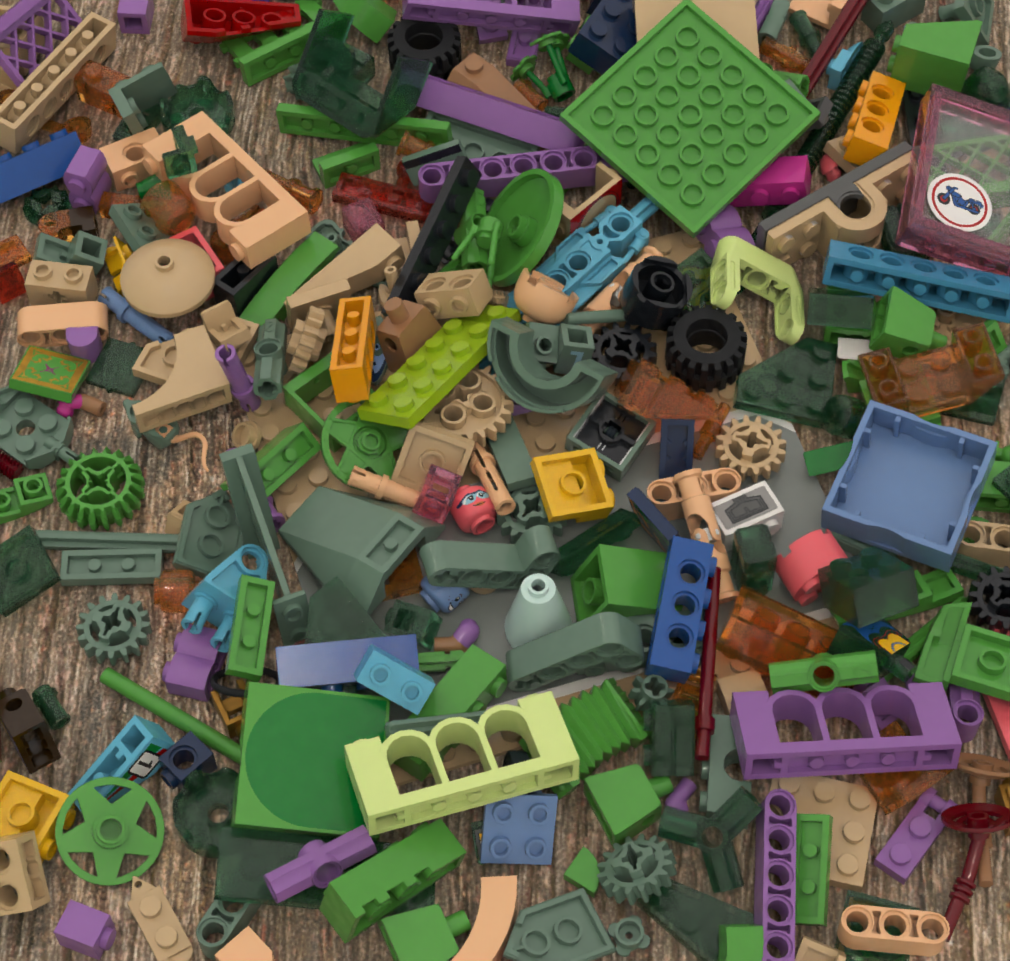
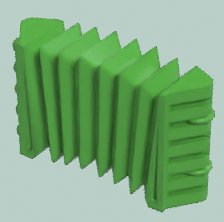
M614 678L604 680L600 688L593 685L589 693L582 690L578 698L572 696L568 705L561 703L558 707L580 758L578 780L550 787L554 794L558 795L559 800L575 791L580 783V779L584 780V778L591 775L595 767L598 768L603 760L608 762L612 755L616 757L620 750L626 753L630 746L637 748L654 735L653 731L650 728L648 729L645 718L638 711H635L634 705L629 702V698L626 696V691H623L620 686L616 685L617 682ZM522 738L518 743L524 752L528 753L530 760L532 756L525 740Z

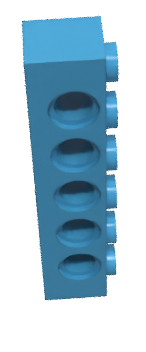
M830 239L823 266L822 284L882 297L892 286H896L926 306L1010 324L1009 276Z

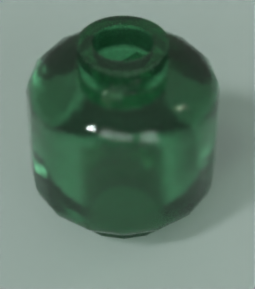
M844 394L835 395L824 405L821 416L822 425L826 432L831 435L853 439L867 405L864 401Z

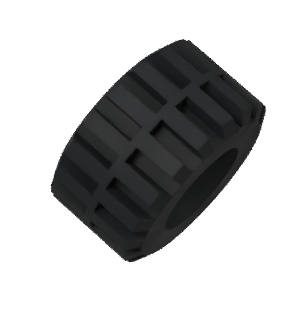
M402 17L401 21H395L393 29H390L388 33L391 72H394V77L397 79L399 68L404 67L447 80L452 69L462 62L461 35L458 26L450 23L402 19Z
M698 305L693 306L690 312L686 309L680 312V318L676 316L673 318L671 326H668L665 365L667 371H671L670 376L674 381L680 379V385L684 388L689 385L692 387V391L699 392V389H705L706 393L713 392V388H718L719 391L726 388V383L732 385L736 381V377L741 375L744 366L747 333L744 332L742 322H736L737 316L733 313L726 314V309H712V305H705V308L700 309ZM705 344L711 345L719 351L703 353L692 347Z

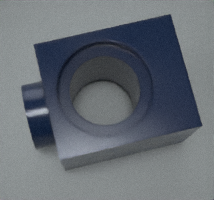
M191 731L158 758L162 768L160 776L171 789L178 787L185 795L217 769L214 753ZM184 762L193 763L187 769L178 768V766Z

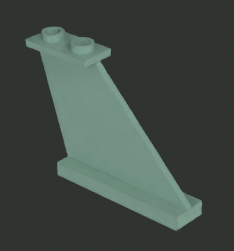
M252 443L220 453L219 457L243 545L255 544L260 546L268 556V572L271 580L275 582V590L278 595V599L273 600L272 606L283 646L310 644L318 641L304 589L292 594L290 593L276 553V550L280 549ZM247 554L249 559L254 558V556Z

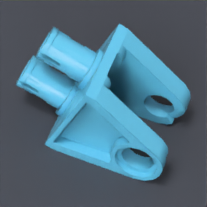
M255 544L241 546L212 570L181 603V605L189 609L181 621L183 629L186 630L189 624L193 623L189 633L199 634L207 620L218 628L211 638L210 644L215 649L219 641L222 642L218 648L220 652H228L239 578L243 574L267 579L268 556L260 546ZM247 554L254 556L257 564L256 570L246 568L242 562V556Z

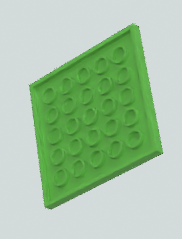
M683 0L560 114L559 120L686 233L695 238L820 118L821 112L691 0Z

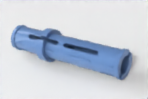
M107 286L101 291L107 297L104 298L102 295H99L98 301L106 304L108 309L114 312L117 319L122 323L130 324L153 342L158 340L159 343L174 339L172 332L150 316L144 315L131 307L126 299L111 286Z

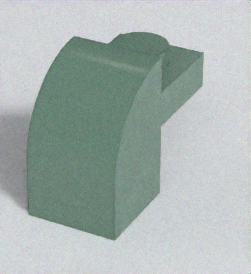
M79 230L72 241L67 242L41 232L36 239L33 259L93 266L96 276L104 265L108 240Z

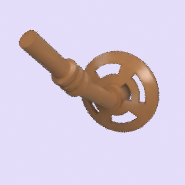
M960 752L957 769L970 775L972 803H987L986 786L991 785V779L1010 778V762L986 755ZM991 833L990 837L986 839L977 871L978 884L983 888L993 885L990 849L993 846Z

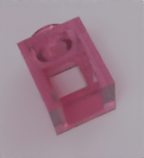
M431 464L420 486L412 512L443 525L453 505L462 476ZM436 483L448 488L447 493L445 494L433 489V484Z

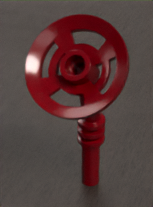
M966 803L949 807L941 814V821L945 826L962 833H967L968 838L971 839L961 877H956V884H953V891L949 894L951 901L944 915L950 927L946 942L950 941L965 905H969V898H972L974 894L972 891H975L977 887L974 882L986 839L990 837V833L1010 827V809L990 803ZM989 815L998 817L999 819L993 820L989 818Z

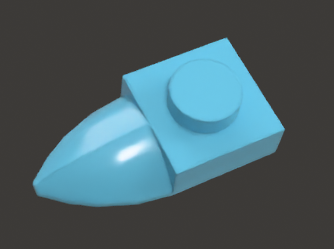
M862 41L852 45L847 50L842 48L837 58H832L826 69V75H829L827 88L839 91L858 57L863 45Z

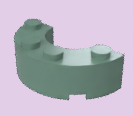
M509 317L493 319L491 321L487 337L488 360L492 361L497 375L495 379L502 390L513 401L526 409L538 413L556 414L586 406L600 398L611 387L618 375V372L591 358L576 362L570 372L563 377L550 374L540 366L534 355L532 342L535 330Z

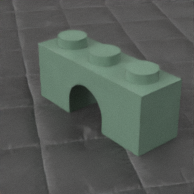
M712 714L715 718V732L711 735L709 760L701 762L700 779L707 780V790L700 791L699 812L705 813V826L747 829L750 818L752 782L735 780L726 773V767L731 764L740 763L730 715Z

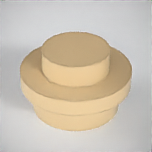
M253 421L237 424L232 432V442L237 448L252 443L254 450H256L262 439L261 428L258 423Z

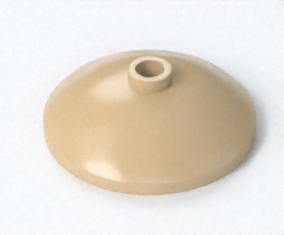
M167 238L147 243L134 251L122 267L120 285L124 298L138 312L155 318H174L188 314L201 306L210 296L215 285L216 276L210 256L200 246L187 240Z

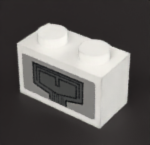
M765 480L712 503L721 532V540L726 552L732 549L740 550L751 541L762 536H772L782 528L785 510Z

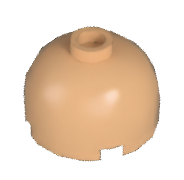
M528 268L523 269L514 288L515 304L524 313L522 319L527 323L559 324L564 321L568 313L573 311L579 297L573 291L568 296L562 292L565 285L539 271L533 270L530 275Z

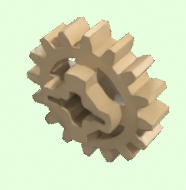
M311 305L305 321L296 320L286 347V352L292 354L288 371L299 375L306 370L309 360L317 362L328 332L327 329L321 328L325 310Z
M744 415L743 422L741 423L735 418L731 419L730 427L723 425L721 427V435L716 436L715 458H720L719 467H729L736 470L741 476V482H744L746 476H751L754 483H757L759 475H762L767 480L770 479L771 470L778 473L781 463L785 461L786 440L781 439L782 430L777 429L773 431L772 421L767 422L765 425L762 424L761 416H757L755 421H750L749 417Z

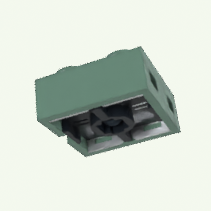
M606 391L600 398L590 404L566 437L565 449L576 451L595 447L598 459H601L604 463L605 473L620 482L655 433L657 422L635 408L632 412L624 408L623 401Z

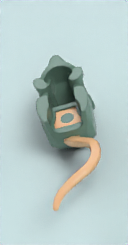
M123 400V406L131 422L132 430L138 439L143 435L153 446L158 449H164L173 443L196 437L202 442V466L206 472H209L206 464L208 442L201 433L189 432L179 435L180 427L177 421L140 433L135 421L132 405L141 402V400Z

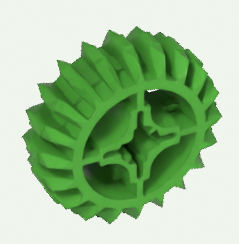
M107 446L102 453H98L93 447L91 454L87 456L80 451V459L78 461L69 459V468H61V478L56 479V498L60 503L61 512L67 516L71 523L77 522L81 529L90 525L91 530L94 532L99 526H103L104 529L109 531L110 524L113 523L121 527L122 519L128 518L132 520V510H140V500L145 499V480L142 476L141 468L138 464H134V460L130 455L124 457L119 449L111 454V450ZM125 481L126 483L122 492L119 495L116 494V492L120 489V484ZM82 484H85L81 489V494L76 498L78 489Z

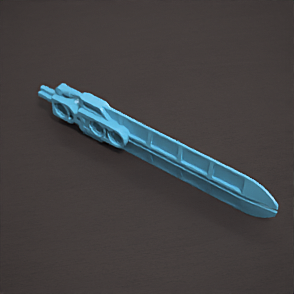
M647 197L643 198L630 211L621 205L617 207L609 205L605 208V211L593 218L591 224L585 228L579 227L556 247V251L535 270L565 285L562 292L570 296L572 291L577 294L579 300L572 311L576 312L594 294L601 292L626 267L627 262L633 255H638L642 248L649 244V232L643 228V223L659 208ZM596 227L599 228V234L592 236L588 233ZM513 289L508 294L507 307L518 309L514 301ZM519 310L522 318L524 313L521 310ZM522 319L519 323L524 325L527 322ZM487 354L479 362V369L483 370L490 365L491 375H493L495 371L492 361L488 360Z

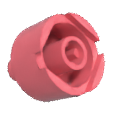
M821 529L802 536L788 546L791 552L785 558L780 553L772 563L773 569L793 599L798 601L802 607L815 601L819 596V592L827 588L830 591H834L847 582L844 575L852 569V562L829 529H826L825 534Z

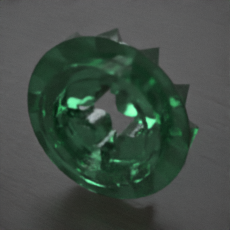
M43 185L41 190H32L31 196L24 198L23 211L26 219L40 227L55 226L63 222L68 217L69 209H72L67 191L59 190L56 185L52 188H47ZM51 200L52 205H47L46 208L43 209L41 204H46L48 201Z

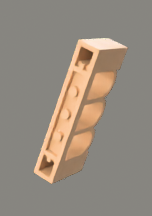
M203 111L142 145L145 156L143 164L150 175L155 174L163 183L169 181L170 188L177 196L192 199L193 208L198 218L205 222L216 223L218 235L224 243L229 245L233 257L238 262L242 260L250 269H253L312 233L308 211ZM213 154L218 158V160L197 172L183 173ZM237 177L243 182L221 196L206 197ZM261 201L268 206L244 221H230Z

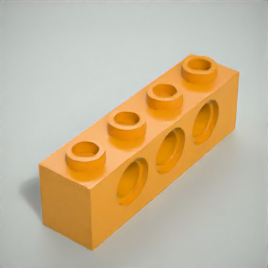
M876 71L872 72L869 81L863 79L846 128L847 132L841 144L846 147L843 156L844 160L861 166L888 150L906 83Z
M371 295L339 299L329 368L336 403H357L362 400H369L377 336V323Z

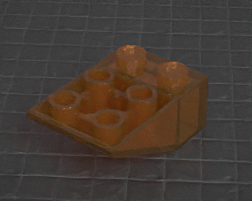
M642 358L640 363L631 359L613 390L618 403L645 418L722 420L723 418L722 413L718 409L719 404L714 401L715 399L701 390L694 394L690 391L691 388L687 386L685 381L672 374L668 378L662 375L663 372L658 370V366Z

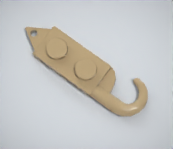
M133 876L131 900L127 904L156 960L192 961L194 956L192 944L160 885L155 887Z

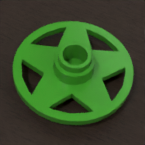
M366 400L357 403L342 402L338 404L326 418L321 431L320 443L324 461L333 475L345 485H347L350 479L349 477L354 465L362 469L368 467L374 474L380 476L386 474L391 479L396 465L393 452L402 448L409 430L360 420L359 415L357 421L335 418L345 408L358 403H364ZM329 436L346 448L338 466L335 464L330 452Z
M120 777L97 778L78 787L63 803L55 826L56 846L65 865L79 878L101 886L121 885L132 881L133 876H141L158 857L164 840L163 816L153 796L139 784ZM115 785L131 790L111 804L94 788ZM77 799L84 822L63 834L66 814ZM146 802L150 806L155 818L156 837L136 824ZM68 853H93L97 876L81 869ZM124 854L149 856L136 870L117 877Z

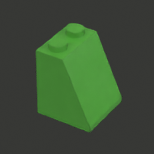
M968 20L906 24L903 34H896L891 52L897 54H891L886 72L891 73V78L906 83L905 90L958 104L983 22Z
M599 544L570 578L577 622L601 612H616L624 617L655 614L666 553ZM683 605L675 606L676 611H682Z

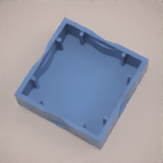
M870 400L853 437L851 452L844 465L839 469L822 507L821 528L829 529L838 534L949 573L994 464L998 442L954 427L936 425L921 419L915 414Z

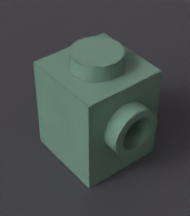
M537 322L524 324L535 330L532 344L534 355L540 366L546 370V368L557 364L560 326Z

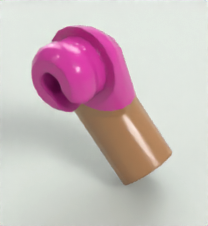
M81 393L76 394L72 403L57 401L59 405L56 408V412L63 417H72L74 409H81L101 417L106 410V403Z

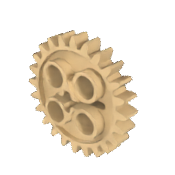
M478 363L420 422L471 439L485 447L486 437L496 441L497 432H506V424H511L514 401L497 383L495 379L497 377L496 373L491 375V366L489 365L481 370Z

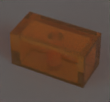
M103 191L98 205L101 218L111 219L108 213L112 204L141 203L140 196Z

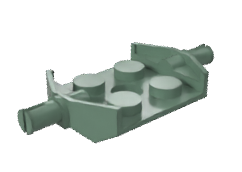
M9 386L0 389L1 450L29 470L43 469L55 460L59 461L62 459L69 463V459L76 461L80 459L78 454L68 448L72 441L74 424L70 416L65 419L29 393L11 389ZM25 427L35 428L34 432L30 435H19L20 430Z

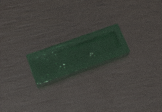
M620 508L558 548L561 558L551 573L560 577L569 576L577 571L579 566L583 564L599 544L612 545L615 542L629 538L632 535V531L642 525L638 515Z

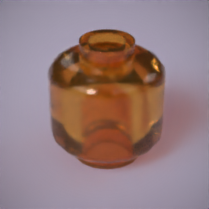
M190 569L163 570L159 578H154V605H159L163 613H187L189 609L181 605V603L201 581H195V575Z

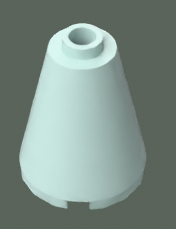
M537 573L529 575L523 580L504 623L506 639L512 648L572 624L568 609L554 581L549 576Z

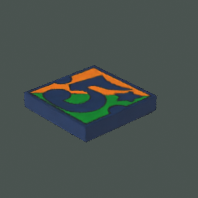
M635 487L627 493L635 519L659 547L667 553V548L673 535L680 537L679 532L645 494Z

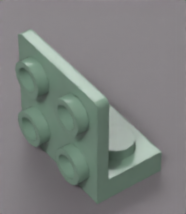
M158 62L155 65L146 66L140 73L129 79L117 82L108 92L128 128L134 135L144 131V128L149 126L142 112L177 93V90L162 62Z

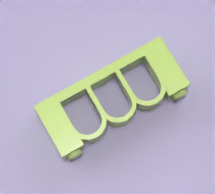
M552 691L541 694L533 693L525 698L518 699L517 706L503 704L489 708L480 716L478 724L468 718L452 717L439 722L431 730L430 736L412 729L401 730L390 735L383 743H381L378 736L370 739H359L351 744L344 745L346 768L369 836L579 779L580 758ZM499 731L515 732L525 740L532 759L498 768L488 738ZM461 743L468 745L478 754L484 772L449 781L439 752L450 744ZM414 756L421 758L430 767L436 785L399 794L390 766L402 757Z

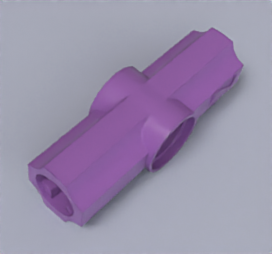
M361 825L328 843L322 840L308 842L299 851L298 858L265 874L263 877L273 899L278 904L313 885L318 888H327L329 882L341 876L344 869L377 853V850L366 827Z

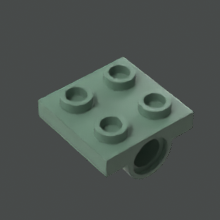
M164 202L112 204L108 213L133 252L147 243L167 239L184 231Z

